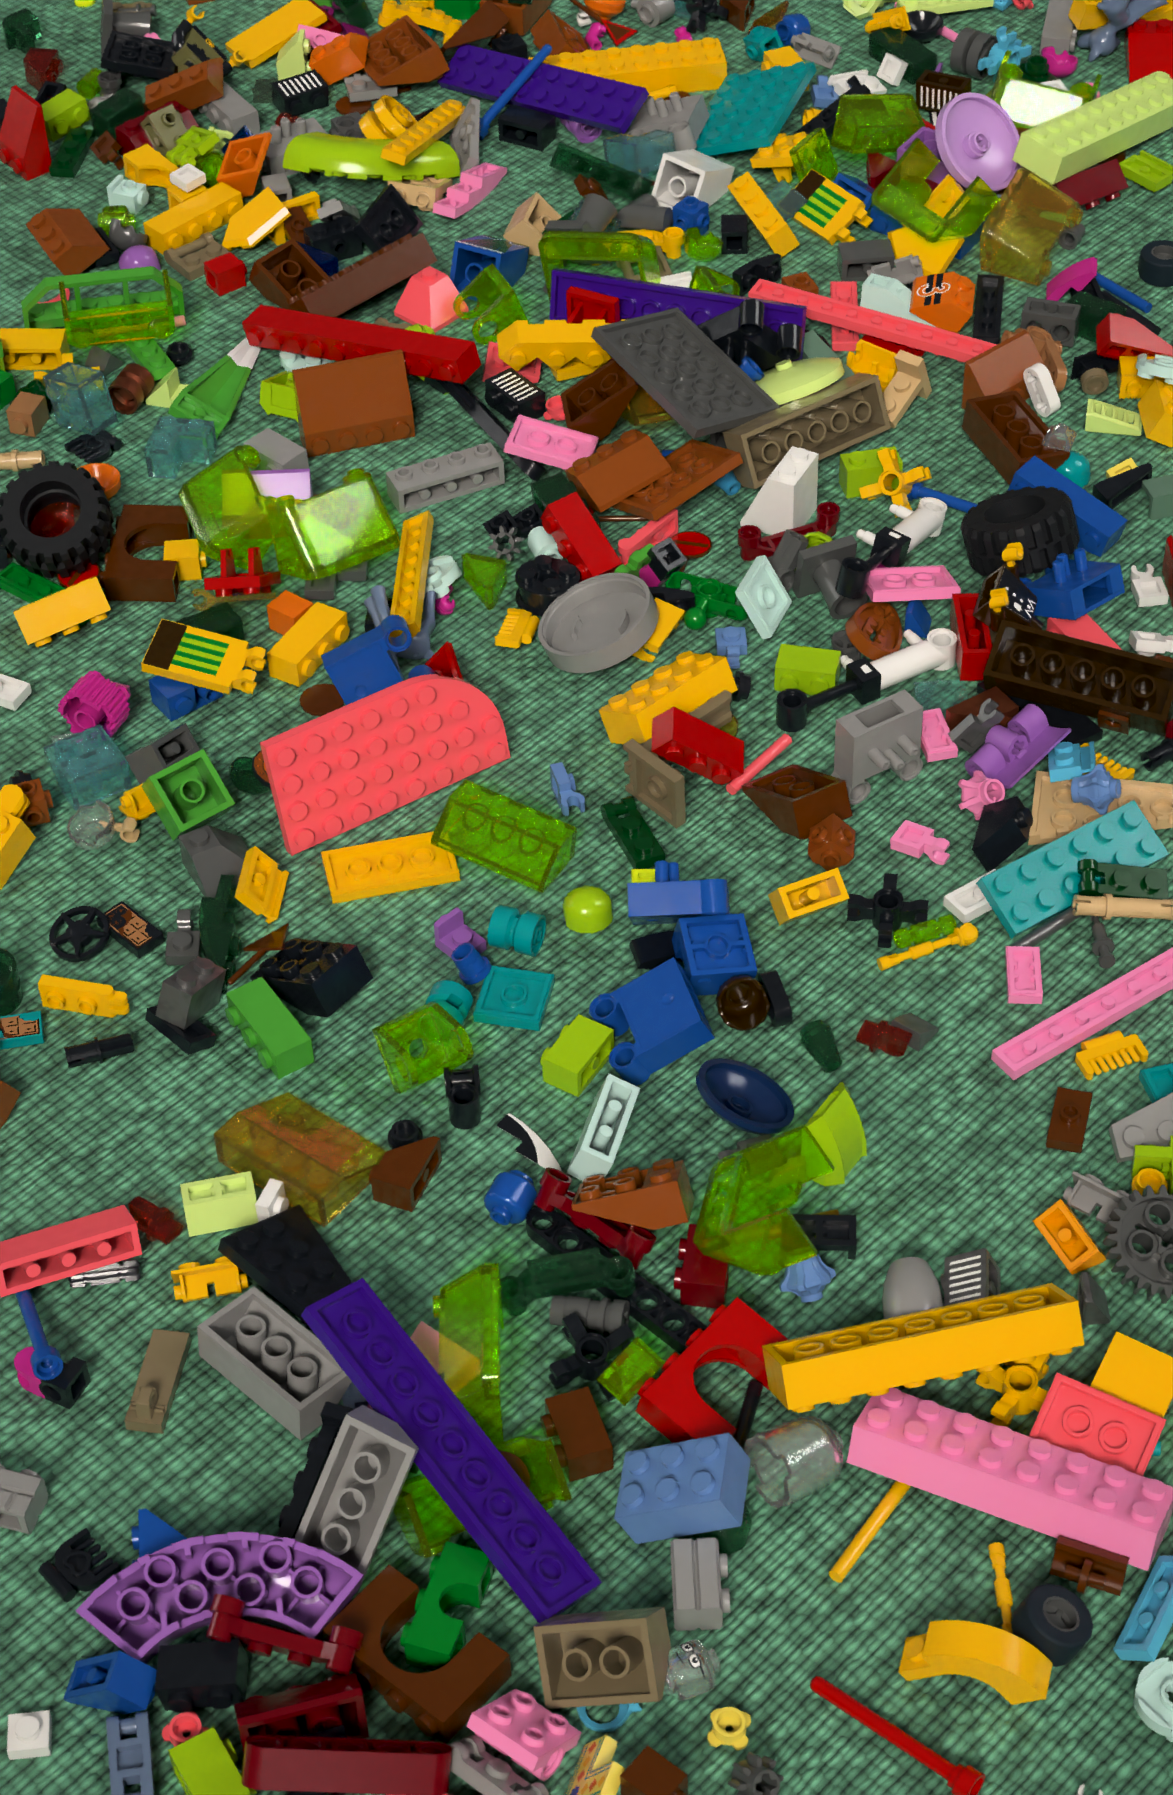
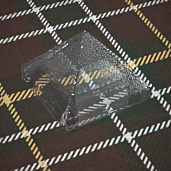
M1064 423L1050 426L1042 445L1070 452L1077 433Z

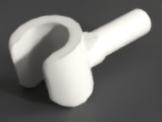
M579 8L580 13L576 15L578 25L580 27L591 25L592 22L589 15Z

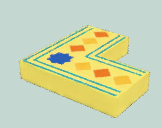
M604 1735L585 1744L565 1795L617 1794L620 1786V1775L625 1771L623 1766L614 1760L612 1761L617 1749V1741L608 1735Z

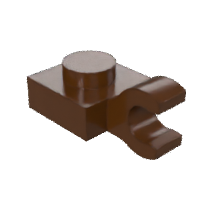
M106 130L89 148L102 163L106 164L110 161L119 170L124 166L123 158L117 153L122 146Z

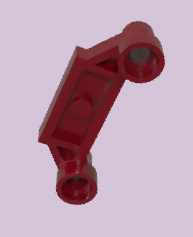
M823 502L817 506V520L814 523L790 530L801 535L820 531L832 537L836 534V523L840 519V507L833 502ZM753 525L741 527L738 530L741 558L746 561H752L762 555H765L767 558L773 556L785 531L761 538V530Z
M546 1168L540 1180L542 1186L534 1200V1204L548 1212H553L555 1207L561 1209L571 1216L570 1220L573 1224L580 1228L591 1230L599 1236L598 1240L602 1244L617 1249L620 1253L618 1262L622 1266L630 1270H637L644 1255L650 1253L656 1241L655 1235L642 1227L630 1226L626 1223L573 1211L571 1204L576 1193L568 1190L572 1179L560 1170Z
M214 1594L209 1610L213 1614L206 1637L224 1643H230L231 1638L240 1639L244 1644H248L247 1650L254 1654L271 1657L272 1651L288 1655L287 1661L295 1665L310 1667L312 1662L326 1663L327 1670L344 1675L350 1674L355 1652H360L364 1639L363 1633L347 1627L333 1626L329 1642H324L243 1620L241 1618L246 1604L244 1601L227 1595Z

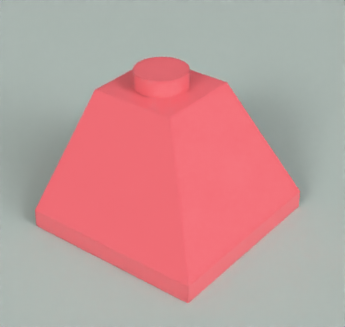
M431 266L422 269L410 277L394 309L396 317L412 325H427L435 333L469 312L467 304L449 276Z

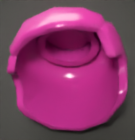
M1053 46L1044 47L1041 50V56L1045 57L1049 64L1048 72L1057 78L1073 74L1078 67V58L1068 54L1067 50H1064L1060 55L1055 53Z

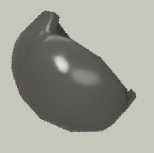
M117 218L111 219L109 238L118 249L125 251L131 246L147 244V234L136 233L132 225L122 224Z

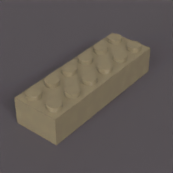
M857 373L738 427L723 432L727 449L739 452L744 462L733 469L737 480L741 483V487L756 489L764 485L767 478L792 446L818 453L819 461L891 429L879 376Z

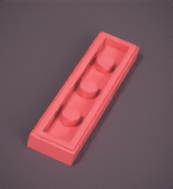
M830 282V298L858 306L857 282ZM831 325L832 350L856 351L859 333Z

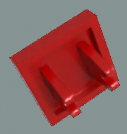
M570 286L566 291L567 323H582L583 320L605 319V323L620 321L619 298Z
M259 547L248 548V573L236 574L232 548L221 549V575L204 578V589L215 590V595H228L236 592H243V594L261 593V591H270L271 585L281 583L280 571L263 572Z

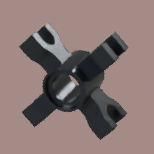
M679 0L686 3L687 11L692 15L686 28L692 34L696 33V30L700 32L705 31L706 14L714 21H718L719 17L727 19L729 9L717 5V0Z
M884 873L883 889L877 891L873 899H867L857 894H849L847 921L872 919V924L879 934L878 947L891 948L892 932L897 931L901 927L902 922H909L918 927H927L929 900L903 902L902 894L897 891L898 874Z
M575 1312L564 1317L562 1323L565 1327L562 1328V1334L574 1347L575 1354L549 1365V1369L552 1372L549 1375V1379L555 1389L558 1390L564 1387L574 1378L580 1376L588 1381L596 1380L608 1402L621 1396L622 1391L619 1387L622 1386L623 1382L608 1362L609 1359L634 1349L631 1340L635 1339V1335L632 1330L625 1324L604 1338L597 1333H587ZM587 1354H595L598 1355L600 1358L596 1360L586 1359L584 1356Z

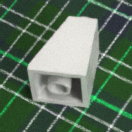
M694 149L663 153L651 195L656 198L659 206L670 207L671 209L686 196L695 197L706 202L710 207L728 192L727 186L731 182L735 167Z
M792 446L767 478L740 521V526L753 525L758 527L761 532L770 535L786 531V529L790 530L804 526L817 509L819 454Z

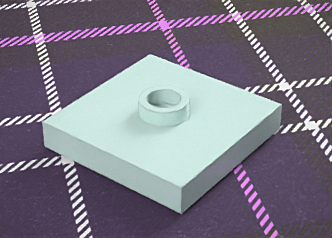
M765 555L756 557L736 589L735 594L763 640L772 637L792 600Z

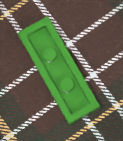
M138 335L133 340L125 342L128 354L136 364L145 367L151 373L154 381L162 379L175 368L173 362L151 335Z

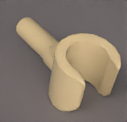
M132 817L126 818L123 823L100 820L98 824L99 828L120 832L121 839L128 843L136 842L140 834V830L136 828L137 821Z

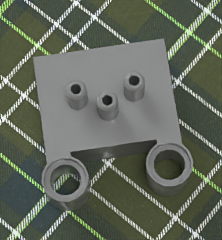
M672 92L669 95L670 100L657 98L655 101L652 96H648L629 131L622 137L630 160L638 162L648 158L651 155V148L673 145L675 151L695 149L697 147L696 141L709 118L703 95L699 94L680 98L678 92Z
M905 689L836 719L834 771L831 776L845 780L849 801L852 805L859 804L868 797L871 791V784L866 780L867 778L890 768L900 779L909 781L915 778L922 770L923 761L920 759L923 706Z

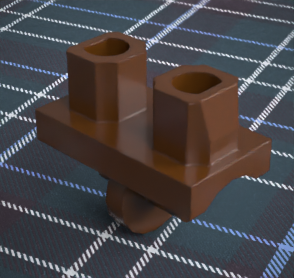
M1059 1535L1050 1574L1077 1582V1592L1084 1595L1089 1586L1120 1596L1129 1557Z

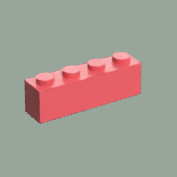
M121 1205L1 1241L0 1297L142 1255L136 1221L126 1206Z

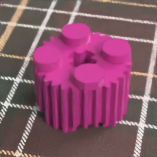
M89 671L84 677L82 676L60 700L57 711L60 712L63 718L67 719V724H71L70 731L73 733L72 736H77L79 741L82 739L84 743L91 742V740H98L99 742L110 740L130 714V708L128 707L130 703L127 702L130 699L128 690L121 685L115 686V682L111 683L110 679L106 680L97 671Z

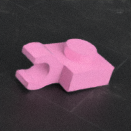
M908 820L902 823L890 839V849L916 858H920L925 853L931 861L938 865H944L950 858V854L945 853L950 845L948 840L934 837V829Z

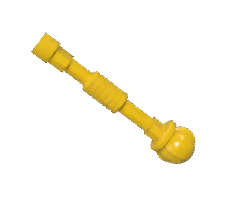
M964 923L960 928H954L953 933L945 938L909 947L908 951L899 954L894 953L877 958V965L883 971L900 964L904 960L910 958L915 960L932 954L934 950L950 944H958L960 947L970 945L977 940L979 935L978 929L972 923Z
M995 1542L988 1546V1550L996 1575V1580L994 1581L997 1607L1001 1609L1002 1630L1013 1634L1011 1627L1013 1599L1010 1581L1006 1578L1005 1549L1002 1543Z

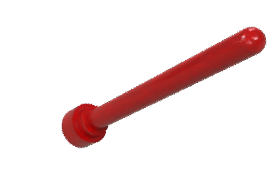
M816 1676L810 1681V1688L813 1692L948 1781L947 1785L952 1788L953 1795H978L985 1781V1774L973 1766L954 1765L826 1679Z

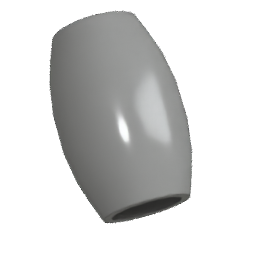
M904 1257L891 1263L883 1285L882 1305L884 1319L943 1306L938 1280L926 1260L918 1257Z

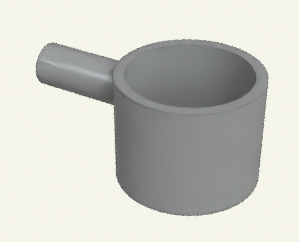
M673 0L631 1V7L637 9L639 18L649 27H656L671 18L675 13Z

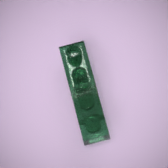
M221 874L215 898L202 897L199 910V930L204 958L226 969L221 994H226L229 985L227 981L236 972L235 957H240L242 952V938L237 936L234 910L235 908H240L241 902L234 897L236 892L234 875Z

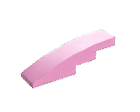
M485 162L461 172L460 182L447 187L446 198L434 202L433 213L455 219L468 212L497 186L507 173V168Z

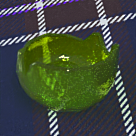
M211 152L200 156L196 161L195 167L206 174V182L202 184L206 189L218 184L216 179L224 156L218 152Z
M697 227L687 228L683 232L684 250L688 257L693 260H713L723 250V241L721 238L714 236L711 231L706 236L701 235Z

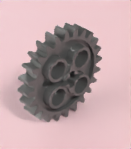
M1148 1185L1142 1192V1195L1135 1189L1130 1194L1129 1200L1123 1197L1118 1203V1208H1114L1110 1213L1109 1217L1113 1221H1108L1104 1227V1230L1110 1234L1105 1237L1103 1244L1113 1248L1107 1252L1105 1258L1110 1260L1116 1259L1117 1263L1111 1269L1112 1273L1123 1271L1125 1276L1122 1278L1121 1284L1124 1285L1130 1281L1134 1282L1133 1293L1135 1295L1143 1288L1147 1290L1148 1301L1156 1293H1159L1162 1303L1166 1304L1171 1294H1173V1273L1165 1267V1263L1173 1264V1193L1168 1195L1165 1185H1161L1155 1194L1151 1186ZM1149 1214L1158 1216L1163 1225L1155 1224L1150 1219ZM1164 1241L1167 1245L1164 1247L1160 1243ZM1132 1243L1142 1245L1146 1254L1137 1252L1133 1248Z

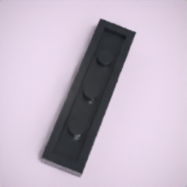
M978 274L972 338L999 344L1004 276Z

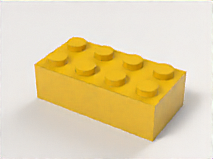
M687 651L679 654L676 657V661L670 665L654 670V675L648 679L632 684L631 689L626 693L611 697L608 700V704L598 711L611 743L623 745L629 740L634 739L641 744L652 738V719L672 707H676L686 713L692 712L724 690L732 694L738 688L726 657L714 656L711 653L695 654L692 651Z

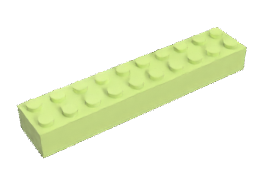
M1156 71L1022 132L1012 160L1054 185L1172 128L1173 79L1166 72Z

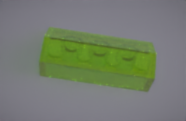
M840 95L831 146L851 154L897 152V149L922 126L925 127L913 95Z
M465 779L449 796L432 835L431 844L543 893L574 857L577 827Z

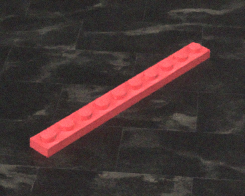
M759 279L748 292V297L807 306L806 318L810 320H817L831 324L834 327L849 329L859 334L880 338L884 341L895 342L909 348L920 349L934 355L955 359L962 363L997 345L764 279Z

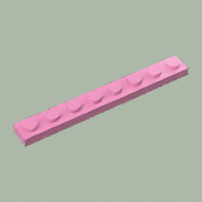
M1173 947L993 1049L991 1060L1011 1079L1015 1080L1173 989Z

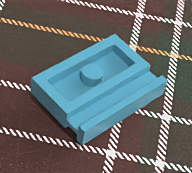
M1090 741L1089 746L1081 748L1079 743L1072 744L1071 742H1060L1048 753L1050 782L1070 780L1074 777H1081L1082 773L1091 772L1096 766L1094 741Z

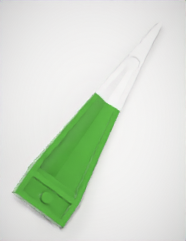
M246 337L214 366L182 389L167 413L216 442L232 416L261 347L251 346Z

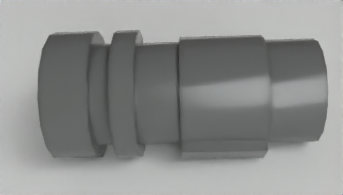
M554 1295L551 1301L549 1320L551 1325L564 1326L562 1319L575 1312L586 1331L596 1330L600 1335H607L608 1332L612 1334L621 1326L629 1324L630 1305L628 1300L614 1299L612 1302L610 1298L605 1297L599 1301L586 1297Z

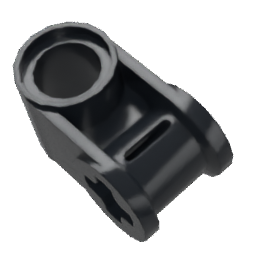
M473 1064L472 1068L455 1070L443 1067L451 1124L458 1129L464 1130L477 1126L481 1120L479 1098L481 1091L478 1064Z

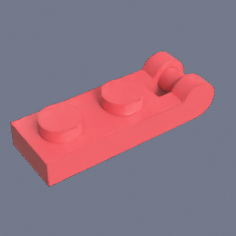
M673 509L657 521L648 522L630 538L619 540L618 552L621 554L619 558L622 564H628L629 557L634 551L642 549L649 543L655 546L668 537L676 535L678 533V510Z

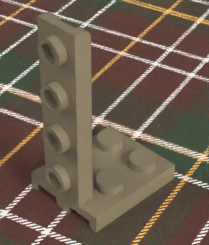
M724 690L688 714L719 729L732 720V712L730 711L732 694ZM652 738L641 744L634 739L629 740L623 744V750L628 752L629 758L624 763V772L630 777V783L625 785V790L677 829L686 823L684 776L679 770L673 769L666 764L669 762L668 760L651 751Z

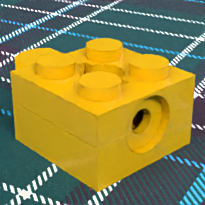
M13 784L4 785L0 790V890H2L36 838L23 820L20 819L30 805V801L22 789Z

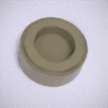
M1093 368L1081 375L1080 383L1084 393L1096 395L1108 388L1109 379L1105 370Z

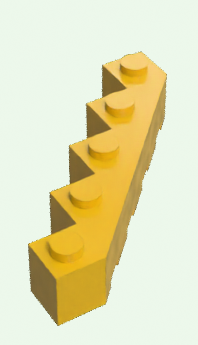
M605 319L583 320L582 323H567L566 320H544V324H528V320H516L497 334L498 356L516 371H519L537 357L555 371L575 357L595 371L612 359V357L601 348L591 335L594 327L611 323H605Z

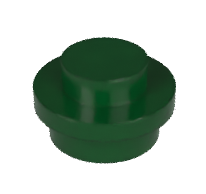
M1035 55L1028 58L1024 70L1032 77H1041L1049 71V64L1045 57Z

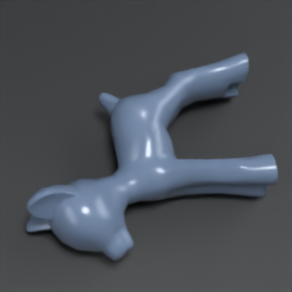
M1102 0V2L1097 4V7L1103 10L1108 18L1107 24L1082 35L1078 39L1077 45L1080 48L1089 47L1091 49L1088 56L1089 62L1094 61L1098 56L1109 55L1120 44V39L1116 37V32L1130 26L1146 13L1164 6L1168 2L1166 0H1132L1131 2L1130 0Z
M382 585L372 587L370 591L371 596L364 601V605L372 618L375 628L381 625L386 617L390 616L386 589ZM435 591L425 593L421 629L412 638L409 648L402 652L389 650L398 667L397 657L413 660L424 658L429 660L434 655L430 649V635L436 627Z

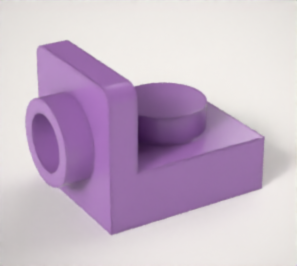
M458 907L448 914L441 916L434 923L435 945L449 957H451L452 952L459 945L464 943H471L480 954L487 950L486 940L464 924L463 911Z

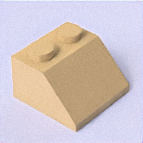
M536 192L516 208L503 237L507 241L529 246L528 255L557 258L559 253L541 233L545 230L544 228L549 220H558L562 216Z

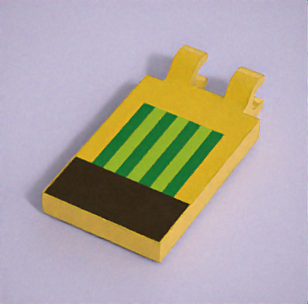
M813 169L807 173L778 207L783 214L830 245H833L837 240L840 242L856 241L847 229L854 220L865 228L873 221L872 218L867 216L868 212L865 210L866 206L862 200Z
M161 619L141 663V669L143 672L230 695L232 688L247 694H253L257 682H254L257 672L253 670L263 671L266 664L264 659L266 649L262 647L249 649L248 641ZM244 666H247V667L252 668L253 670H250V669H244V670H243V668H244Z

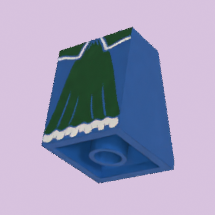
M484 234L455 241L450 279L463 298L495 306L526 272L529 246Z

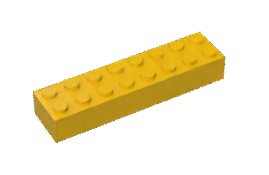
M712 37L694 41L680 40L674 43L658 42L654 45L645 46L633 45L626 48L610 47L607 50L597 51L589 49L578 53L562 52L559 55H549L542 62L644 87L648 93L665 88L668 85H676L677 92L684 91L688 93L717 90L727 76V60L719 38Z
M1048 1283L763 1345L762 1349L769 1390L788 1411L792 1410L796 1413L813 1410L816 1404L825 1402L844 1404L850 1402L852 1396L861 1394L880 1396L888 1393L889 1388L902 1385L906 1388H916L925 1385L926 1380L938 1377L944 1380L957 1379L963 1376V1372L974 1369L987 1372L998 1369L1000 1367L999 1364L1006 1362L1029 1363L1036 1360V1356L1042 1354L1065 1355L1071 1353L1072 1348L1085 1344L1078 1300L1055 1284Z

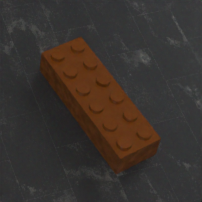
M423 232L413 237L412 233H409L286 300L287 306L283 309L336 317L438 260Z

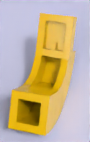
M938 1620L929 1622L927 1633L906 1637L898 1673L907 1681L948 1674L971 1677L990 1685L1011 1705L1046 1699L1053 1663L1032 1644L1005 1630L971 1621Z

